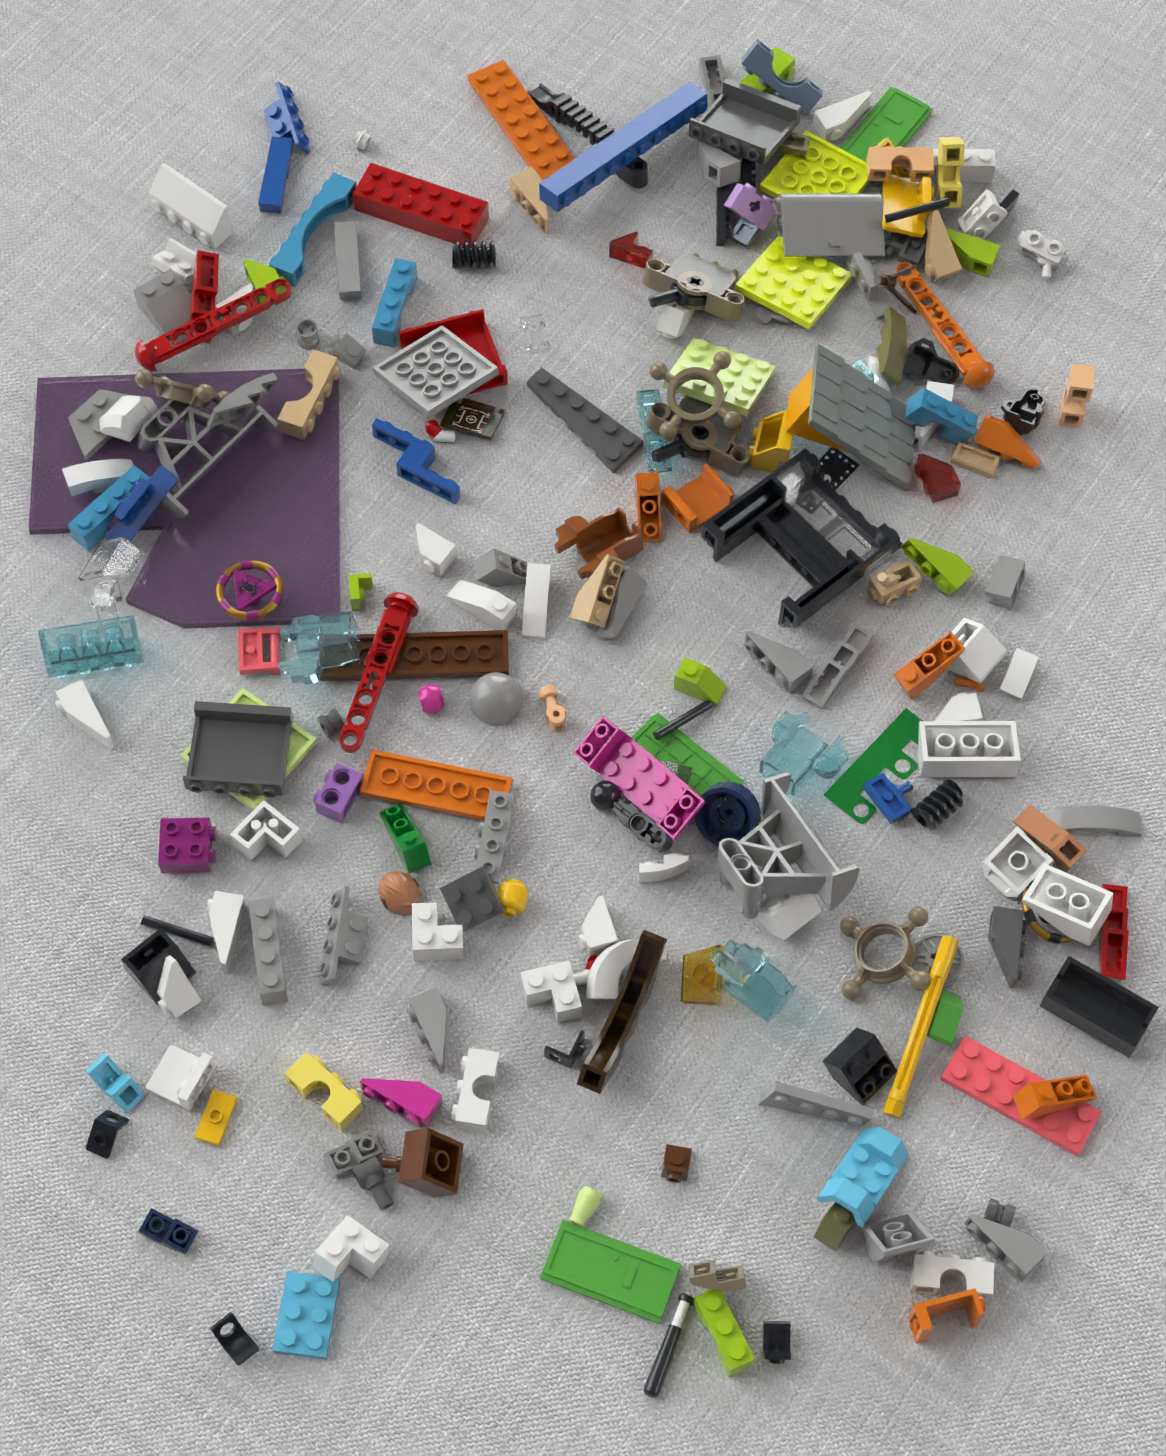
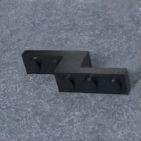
M742 158V182H734L722 187L717 186L716 246L725 247V238L730 237V225H726V221L730 220V212L732 211L723 205L737 183L742 185L748 183L755 187L756 174H752V171H755L756 163Z

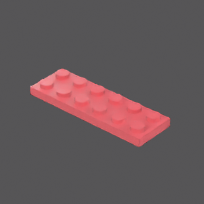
M964 1036L940 1079L1077 1157L1102 1112L1085 1102L1042 1117L1022 1120L1012 1096L1029 1083L1046 1080L967 1036Z

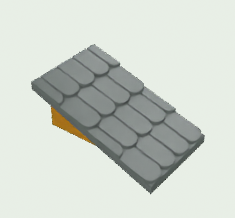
M818 344L815 347L813 368L789 394L786 432L851 453L907 491L910 488V481L912 479V447L915 439V423L905 418L907 405L893 397L891 392L867 379L865 374L845 363V359Z

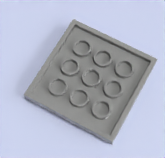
M443 325L373 367L375 376L428 418L499 374L497 366Z

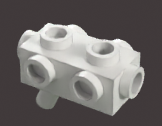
M1035 230L1022 231L1017 240L1019 244L1018 252L1037 260L1036 263L1043 266V279H1050L1051 269L1057 270L1059 264L1064 265L1069 256L1061 242L1057 240L1050 241L1044 238L1042 233Z

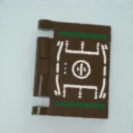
M463 398L461 404L457 400L449 405L440 426L492 440L501 419L504 417L505 409L500 408L498 414H496L495 406Z

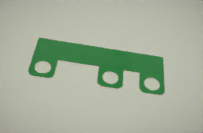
M905 708L827 790L824 796L858 823H866L876 812V808L860 795L864 790L862 788L864 783L876 777L885 767L901 779H906L917 768L916 761L901 750L910 740L918 745L919 721L923 720ZM899 759L907 760L910 763L909 771L905 773L897 771L895 768L896 761ZM863 803L867 805L869 813L865 817L856 816L853 811L856 804Z

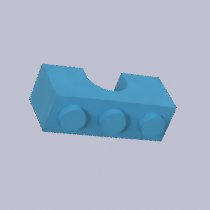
M926 388L908 398L905 418L922 427L932 422L941 423V437L956 445L958 442H965L976 433L977 415Z

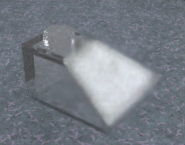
M124 536L102 541L95 549L78 579L86 581L135 572L141 565L140 560L144 553Z

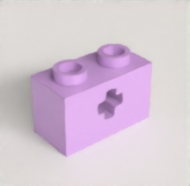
M737 183L723 206L764 231L776 213L772 205L774 201L765 195L760 197L755 193L757 189L748 183L745 185ZM751 202L754 204L753 208L749 206Z

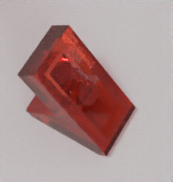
M637 231L611 240L609 243V258L645 269L647 261L653 259V250L644 246H638L639 232Z

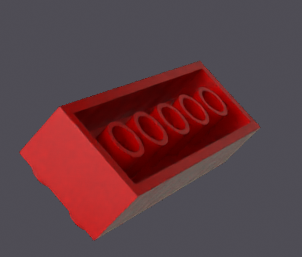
M374 163L369 164L353 192L354 210L455 244V241H459L460 246H463L464 241L468 242L469 247H471L473 241L477 242L489 219V205L487 201Z

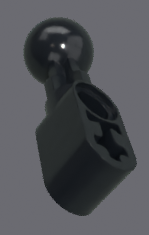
M604 780L593 786L590 792V800L596 809L600 811L612 810L618 815L619 821L654 850L666 852L672 847L673 839L658 827L654 820L635 805L626 804L621 800L620 789L615 783ZM645 819V827L642 830H637L638 822ZM653 832L660 836V838L662 839L661 843H658V841L651 836Z

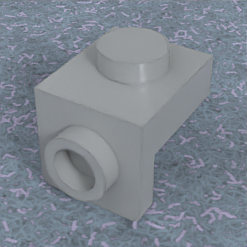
M346 333L341 338L337 336L330 343L329 346L332 349L328 354L332 356L336 354L348 366L353 368L367 350Z

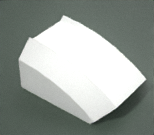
M123 396L99 419L100 431L103 434L130 442L141 430L142 426L159 409L150 397Z
M1017 826L983 861L982 867L984 876L1006 897H1018L1024 892L1028 884L1037 877L1044 864L1052 866L1055 861Z

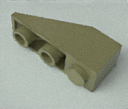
M835 1202L822 1219L814 1238L836 1252L856 1223L853 1213Z

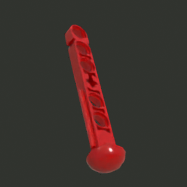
M276 279L266 284L265 288H258L146 344H143L142 340L138 341L135 346L137 362L150 372L157 371L156 364L170 359L270 309L273 304L276 306L289 299L292 294L289 282L285 279ZM280 286L287 287V290L282 294L275 292ZM259 296L267 297L264 303H256V299ZM239 306H247V310L244 313L236 312ZM223 317L225 320L221 322L219 318ZM199 326H207V330L205 332H196V329ZM180 335L188 336L185 342H176Z
M395 592L389 594L384 599L383 603L387 609L383 612L363 667H365V670L346 717L347 725H343L339 736L341 749L347 753H354L360 749L365 737V731L370 724L388 674L392 673L412 617L418 615L419 607L413 597L408 594ZM389 635L393 636L395 641L392 644H385L382 642V639ZM384 655L388 660L384 664H377L374 661L375 658ZM376 676L377 680L373 682L372 689H370L369 679H373ZM368 695L372 697L371 703L361 704L359 699L362 696ZM355 716H362L365 719L360 725H355L351 722ZM348 736H353L357 739V742L349 746L344 743V739Z

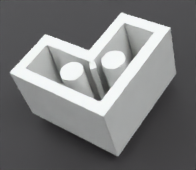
M264 800L230 834L233 847L251 861L267 844L286 858L302 842L300 828Z
M437 902L412 903V950L414 961L464 959L462 925L438 926Z
M570 961L520 972L521 986L527 1006L551 1000L557 1023L582 1017V1005Z
M347 1215L315 1251L312 1268L334 1282L350 1264L371 1279L386 1261L390 1245Z

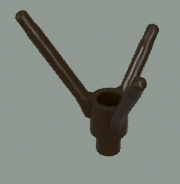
M916 264L896 273L876 276L874 279L876 285L886 288L913 314L917 313V310L895 290L897 277L916 269Z

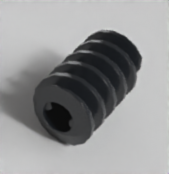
M455 241L454 247H452V268L455 267L456 262H458L460 268H463L465 262H467L468 268H472L475 262L477 268L480 269L482 262H484L486 269H489L491 262H493L496 269V247L494 242L490 241L487 247L485 241H482L480 247H478L476 241H473L471 247H469L468 242L464 241L461 247L459 241Z
M946 779L929 796H926L922 802H919L915 808H912L911 813L918 823L934 831L936 829L935 823L941 825L943 823L942 817L948 819L950 816L949 812L955 813L957 810L956 806H963V800L961 799L963 792L957 783Z

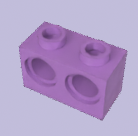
M336 763L333 770L330 769L327 772L325 785L322 790L319 789L314 796L313 802L315 803L316 812L343 824L360 793L363 773ZM341 780L348 781L346 784L343 785L338 784V782ZM330 800L337 801L335 804L332 805L327 804V802Z

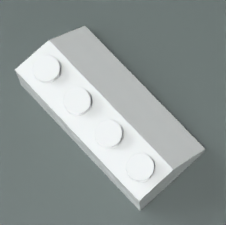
M162 163L149 191L152 208L166 215L171 222L182 226L187 233L198 237L203 244L216 249L232 234L228 206L167 164Z
M919 721L918 761L920 777H1016L1021 761L1016 722Z

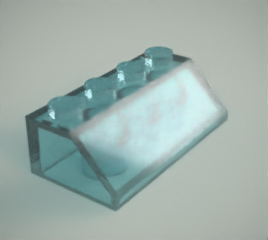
M134 615L38 630L44 663L49 678H62L70 674H86L95 670H110L114 667L134 666L137 663H144L141 638Z

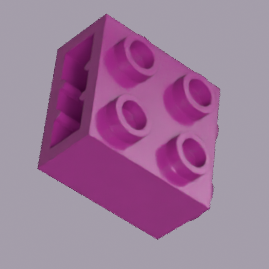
M210 817L160 818L158 865L161 873L211 872V863L216 861L215 849H212V841H216L217 832L216 826L211 824Z

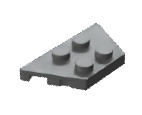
M99 389L68 417L84 459L88 460L113 437L100 431L99 419L121 397L127 396V394Z

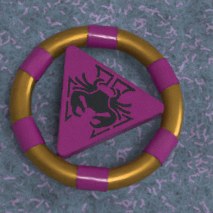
M255 560L241 561L230 566L221 574L216 584V599L219 606L226 614L239 620L250 621L266 617L279 606L284 594V584L281 575L269 564ZM251 569L264 571L274 583L240 571ZM232 575H234L238 610L231 606L224 595V588ZM275 589V593L267 606L260 610L243 612L249 606H256L262 597Z

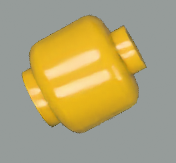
M507 879L499 884L497 893L506 909L501 915L513 918L515 915L522 914L526 909L529 897V890L525 887V884L516 879Z

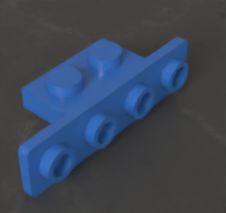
M278 81L275 85L280 99L264 109L273 137L290 138L293 136L296 146L306 154H309L311 152L309 147L310 140L304 133L303 128L305 126L299 118V108L293 100V91L289 86H284Z
M159 466L148 481L142 478L140 482H135L130 489L131 494L128 498L121 500L115 509L117 512L114 515L118 520L106 534L105 539L121 551H124L162 503L164 497L179 481L178 477L163 466Z

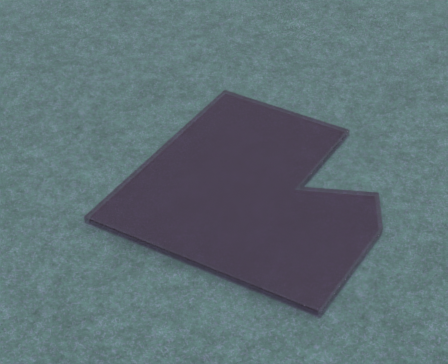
M304 369L153 374V376L158 378L165 376L172 381L196 387L208 384L212 386L214 393L220 391L232 393L240 386L256 378L274 373L278 381L272 393L263 396L259 405L277 423L285 403L304 398L313 387L306 380ZM136 374L38 378L29 513L30 535L70 533L68 523L103 493L95 494L93 489L71 496L62 471L63 468L98 460L131 459L133 465L151 478L159 466H162L154 447L149 449L148 452H141L138 449L139 432L130 442L112 437L94 455L86 460L68 420V417L99 389L133 396L150 397L158 409H160L169 400L157 397V392L153 385L146 388L138 386L135 381ZM338 378L332 384L330 396L326 397L323 402L321 414L315 418L313 430L307 433L304 440L279 432L278 426L271 431H264L253 426L218 463L178 499L189 511L185 517H172L161 511L159 507L155 510L140 531H162L125 599L128 605L184 629L341 623L340 404ZM211 402L206 406V409L192 406V408L211 415L217 405L215 402ZM257 406L251 407L246 417L230 421L229 423L241 427L248 421ZM165 416L160 417L162 422L166 424L171 423L169 418ZM185 418L165 438L187 440ZM195 422L196 436L206 426ZM213 429L198 444L212 456L231 436ZM167 449L171 460L181 452ZM191 452L174 466L181 484L202 465ZM116 516L110 522L106 532H109L118 520ZM255 560L269 564L281 575L284 584L283 598L279 606L266 617L250 621L239 620L226 614L219 606L216 599V584L221 574L230 566L241 561ZM258 569L240 571L274 583L264 571ZM232 575L224 588V595L231 606L238 610L234 575ZM275 589L262 597L256 606H249L243 612L260 610L267 606L275 593Z

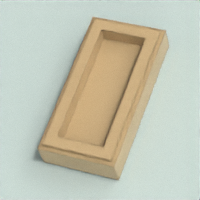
M958 442L950 463L993 478L1001 457Z

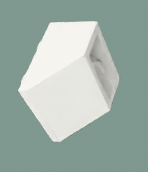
M964 618L952 633L966 650L947 670L981 683L1005 656L1007 650L984 625Z
M763 894L761 901L758 903V915L756 918L772 935L786 940L819 914L821 909L813 894Z

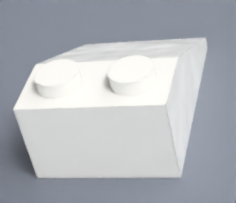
M1044 864L1023 897L1022 902L1067 937L1090 946L1111 912L1113 893Z

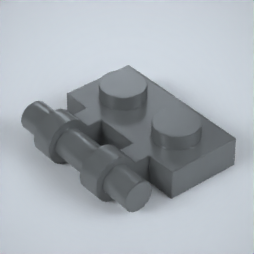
M925 229L924 237H912L892 232L891 240L887 241L885 245L884 257L890 259L892 254L897 253L898 262L916 264L918 267L926 250L927 229ZM905 240L904 244L899 243V241Z

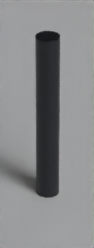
M947 197L885 214V222L889 223L950 206L949 199Z
M706 700L654 731V738L660 740L713 707L712 702Z
M144 915L141 920V925L156 930L162 928L165 933L209 947L214 942V937Z

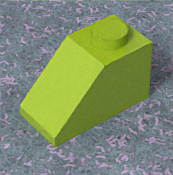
M248 259L243 260L245 274L249 283L253 285L254 290L265 288L266 284L276 279H284L283 276L278 275L275 268ZM280 286L275 292L282 294L287 287ZM259 296L257 298L259 304L264 303L267 297Z
M684 657L675 674L674 689L702 701L710 700L712 705L718 706L727 685L706 665Z

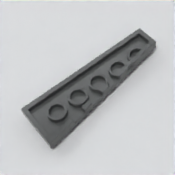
M542 367L527 381V387L546 406L550 407L551 411L558 418H561L567 424V427L572 432H575L587 447L589 446L596 453V457L612 473L618 471L643 446L642 439Z

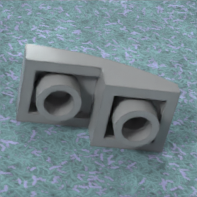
M373 1130L349 1139L348 1143L325 1152L323 1158L333 1178L336 1179L352 1172V1168L374 1156L376 1158L379 1157L384 1151Z

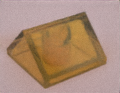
M719 944L683 955L682 1003L720 1006L723 945Z

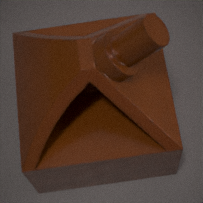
M430 1128L405 1132L402 1157L397 1156V1159L383 1157L382 1168L395 1169V1172H400L399 1183L432 1197L454 1195L458 1191L464 1143Z

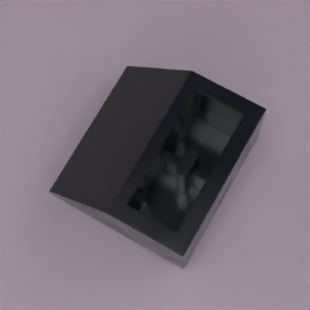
M162 928L158 929L121 959L126 972L156 1005L161 1000L157 990L166 957L170 955L178 962L188 980L196 974V971L179 947Z
M857 1027L822 1061L833 1079L862 1105L897 1072L896 1067L876 1035Z

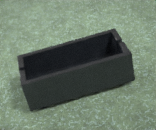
M1070 956L1067 957L1040 1004V1007L1128 1058L1132 1055L1159 1008Z

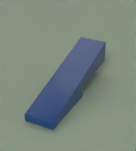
M273 136L271 138L258 201L260 212L282 213L286 179L289 176L293 138Z

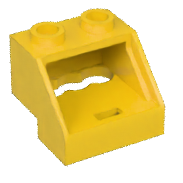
M784 410L760 419L759 428L754 427L752 440L755 441V446L750 445L749 459H752L751 469L773 472L779 468L780 461L787 462L789 460L794 435L786 432L787 411Z

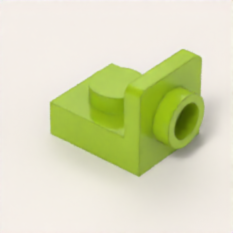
M371 573L348 575L352 611L361 610L360 601H365L364 590L373 589Z

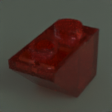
M918 454L917 463L914 465L917 477H921L924 492L927 496H930L932 502L935 503L958 496L961 482L953 466L926 454Z

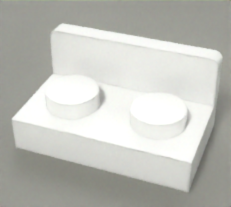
M986 189L958 221L964 234L984 240L1008 213L1006 209L998 205L994 194Z
M170 238L167 240L166 250L152 256L151 265L163 272L171 268L185 285L193 280L196 253Z

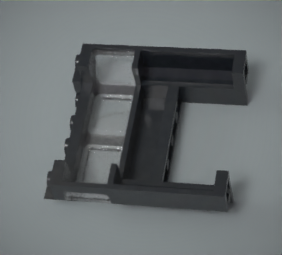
M806 448L704 522L702 526V538L713 548L715 563L757 533L813 587L796 601L792 600L789 596L781 601L778 624H793L792 628H797L900 549V545L903 544L896 530L889 528L885 523L878 528L871 525L865 520L860 511L855 510L844 496L839 495L828 481H824L825 469L820 466L821 462L818 457L813 453L811 454Z

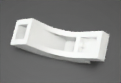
M639 939L617 942L606 948L596 958L588 975L586 998H617L620 974L624 967L632 961ZM666 949L663 951L661 960L667 959Z

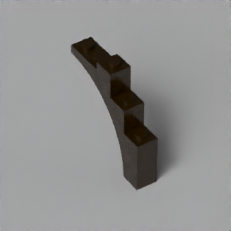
M646 930L641 933L622 987L593 1048L582 1065L577 1085L601 1094L619 1065L624 1047L634 1033L640 1012L650 998L656 980L655 975L667 942L666 938Z

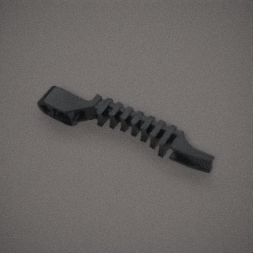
M542 83L539 84V87L527 92L535 104L551 117L554 116L555 110V121L557 123L562 121V124L566 126L569 122V127L572 129L576 127L578 133L582 131L584 138L587 139L589 136L592 145L596 142L598 144L614 133L612 127L608 128L607 123L604 121L600 122L598 116L594 117L593 112L590 110L586 111V107L580 106L577 100H572V96L569 94L565 95L564 92L555 94ZM640 157L615 173L620 179L634 188H643L648 184V165Z

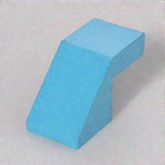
M103 1054L85 1071L97 1086L125 1113H128L146 1096L132 1078L122 1073L106 1054Z

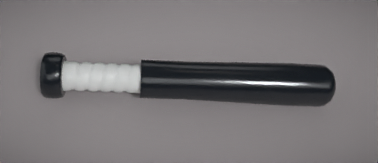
M681 1293L678 1297L680 1304L676 1310L677 1312L672 1324L668 1326L643 1391L645 1395L651 1398H656L660 1394L682 1332L681 1326L689 1306H692L694 1303V1298L687 1294Z

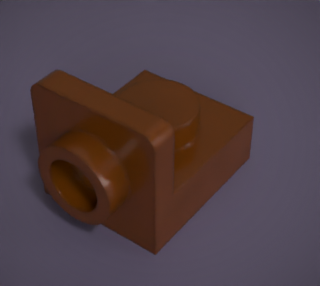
M666 1144L661 1177H665L667 1181L673 1183L687 1181L692 1148Z

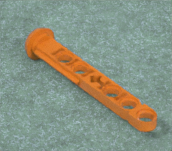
M907 262L900 263L896 267V272L912 266V264ZM913 269L910 271L911 274L909 276L901 275L897 277L898 284L901 288H905L906 295L930 326L931 332L962 375H965L963 379L964 385L973 390L982 389L988 385L995 374L993 364L984 361L957 322L951 318L924 279L920 277L919 272ZM918 285L922 289L919 291H913L912 289H910V287ZM929 300L932 302V305L924 306L921 302ZM950 330L954 332V335L946 336L943 332ZM963 346L966 350L958 352L954 347Z

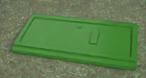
M890 87L842 144L840 149L866 162L869 147L877 146L883 139L889 138L894 147H904L930 116L933 109L899 89Z
M659 713L652 716L631 737L700 796L711 786L719 782L729 781L741 785L744 784L742 779L679 729H676L660 740H656L653 732L669 723Z
M563 1220L540 1279L660 1324L681 1264Z

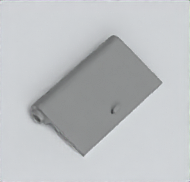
M779 193L778 197L774 199V210L777 211L778 215H782L784 257H852V254L861 252L863 257L885 256L881 194Z

